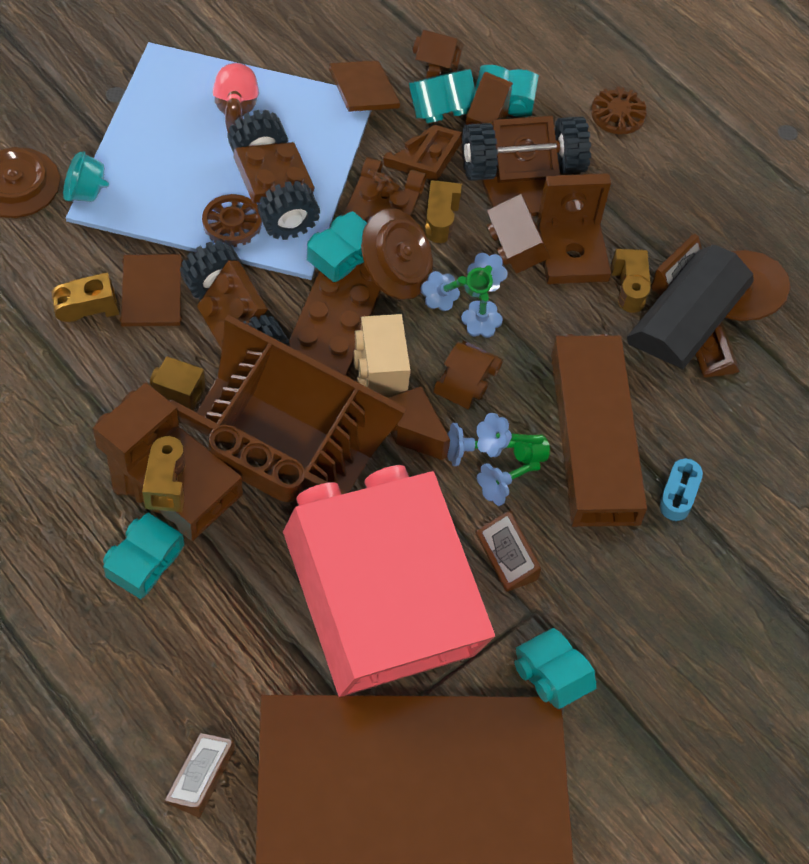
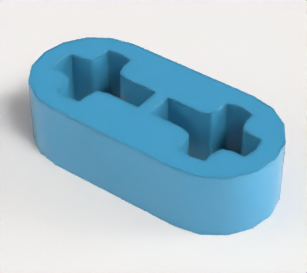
M680 459L672 467L659 505L661 513L669 520L680 521L685 519L693 506L703 475L701 466L694 460ZM683 472L690 474L686 485L680 483ZM676 494L682 496L679 508L672 506Z

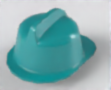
M85 151L78 152L72 159L67 171L63 199L65 201H94L100 189L109 186V183L104 180V164L87 155Z

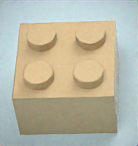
M402 314L361 317V329L355 331L356 350L353 351L354 368L359 370L360 377L357 378V382L387 398L408 391L410 364Z

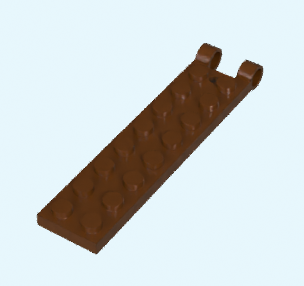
M367 157L344 215L349 212H355L368 222L371 216L383 209H398L412 217L422 195L427 174L411 169L404 191L399 189L396 192L385 186L382 192L376 189L379 185L378 181L368 174V171L372 169L381 173L383 161ZM364 262L356 265L347 276L337 282H333L319 271L289 339V347L345 376H348L354 362L353 351L356 350L355 331L361 329V317L373 315L382 292L372 281Z

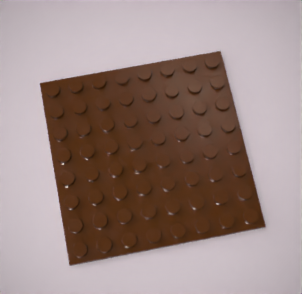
M261 695L256 864H574L562 708L557 709L549 701L544 702L540 697Z

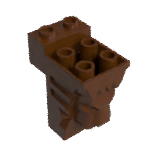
M144 383L136 391L129 392L119 406L112 412L103 414L93 427L96 447L107 455L113 492L117 495L136 497L138 503L144 502L142 490L153 443L163 436L175 437L181 441L184 450L185 469L178 476L177 482H182L183 510L182 512L150 510L161 513L166 519L177 524L178 531L192 542L243 495L242 476L180 428L177 407L147 383Z

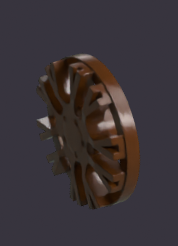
M617 87L616 90L608 91L604 89V91H600L599 95L595 96L591 107V115L594 122L603 130L613 134H630L639 130L645 122L647 106L645 101H641L637 97L636 92L633 93V90L626 92L624 87L622 89ZM632 117L638 118L640 120L636 122ZM612 121L617 123L618 127L611 126L608 123Z
M237 194L223 195L215 198L208 203L202 214V223L206 235L208 234L210 240H214V243L216 241L228 242L230 246L234 245V247H237L239 243L246 245V242L250 243L251 238L260 233L262 220L257 208L258 205L252 203L250 198ZM231 202L232 206L223 208L221 204ZM243 203L241 209L238 208L239 204ZM251 209L255 212V214L245 215ZM207 220H216L217 222L208 224Z

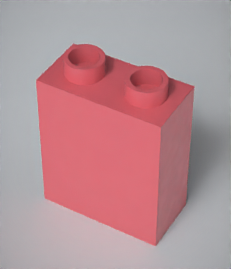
M395 465L369 475L364 481L366 489L341 494L338 484L331 482L311 487L296 497L298 506L294 508L283 530V534L339 697L473 657L495 637L434 471L409 477L405 466Z

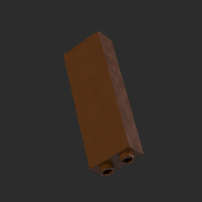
M574 334L556 336L551 357L572 527L641 526L647 505L621 335L609 336L607 334L596 336H577Z

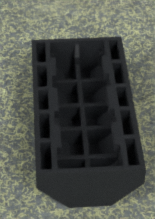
M714 244L699 250L627 336L628 345L684 369L754 282L753 272L734 252Z

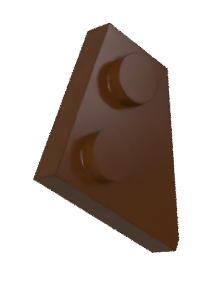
M433 125L423 131L420 136L404 143L405 148L394 155L391 152L386 153L383 157L384 166L409 173L411 169L426 173V179L438 181L463 141L462 132Z

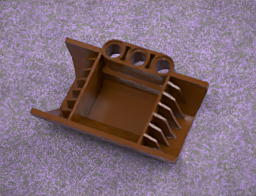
M227 315L224 319L223 346L218 377L197 412L172 399L170 400L177 407L178 421L209 437L208 450L242 476V481L283 502L296 500L303 487L309 489L316 485L331 482L338 484L341 494L349 493L370 457L402 419L407 409L399 403L230 315ZM222 443L231 449L224 451L216 446ZM254 460L263 466L253 467L248 462ZM286 477L295 483L285 484L280 481V478Z

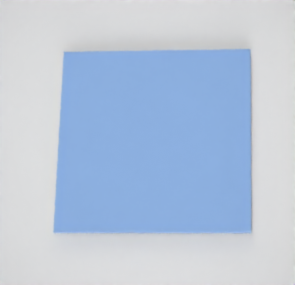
M148 42L94 157L104 164V180L109 183V186L101 188L97 198L92 202L74 200L66 216V222L195 253L197 252L196 248L200 245L202 248H205L208 242H212L215 245L214 240H210V236L206 235L203 228L202 214L209 202L223 195L237 194L250 198L228 142L225 114L217 108L215 96H213L214 82L218 72L224 66L237 62ZM246 65L254 72L259 89L256 105L249 112V115H254L253 111L259 110L260 114L264 110H268L270 114L273 112L277 115V118L279 117L288 137L287 143H295L315 187L313 195L320 208V218L318 221H314L316 225L313 228L307 227V233L299 232L296 238L289 235L288 240H282L281 236L279 239L273 238V235L269 236L262 222L260 233L251 238L250 243L246 242V245L239 243L237 247L231 246L242 264L312 280L316 267L306 260L307 243L315 233H321L331 226L372 110L348 112L336 85ZM226 202L221 205L223 208L232 206V203ZM240 203L238 208L241 209L243 203ZM251 209L245 215L255 214V212ZM207 220L208 224L217 222V220Z

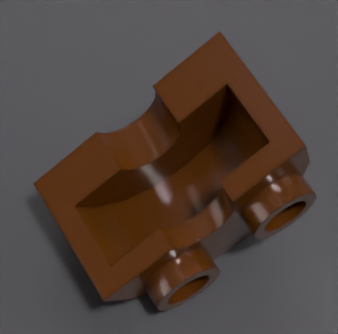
M464 340L462 343L458 342L444 363L447 368L441 379L436 381L433 393L469 410L475 399L480 401L483 398L489 384L485 381L486 378H489L490 375L495 377L503 364V359Z

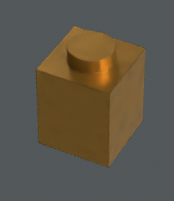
M166 356L161 367L154 369L150 378V386L170 401L172 399L193 411L205 390L204 369Z

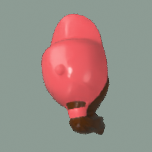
M239 63L228 64L221 68L216 76L213 87L215 104L225 114V124L228 133H230L229 128L231 125L236 126L235 120L237 118L243 120V114L252 111L259 95L258 83L254 72L246 65Z

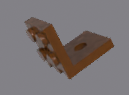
M591 173L584 175L546 176L536 225L551 257L543 261L547 284L609 282L611 271L601 229V220L611 186L609 174ZM577 251L581 254V257L574 258L566 252Z

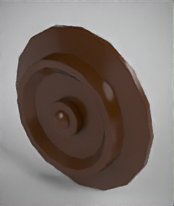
M11 147L0 150V217L19 218L33 215L52 202L58 194L61 179L56 164L47 155L31 148Z
M383 209L370 217L363 230L361 249L364 265L372 281L386 295L398 300L413 299L421 294V285L428 281V275L432 273L433 257L430 243L422 227L409 214L398 209Z
M748 250L731 251L736 253L753 272L754 282L725 318L738 321L760 320L776 313L787 302L791 289L788 273L778 261L763 253Z

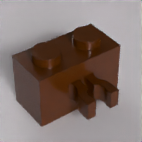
M423 30L422 35L417 36L415 39L413 53L416 54L415 59L418 62L429 66L425 79L441 75L442 70L451 73L456 72L464 45L458 38Z

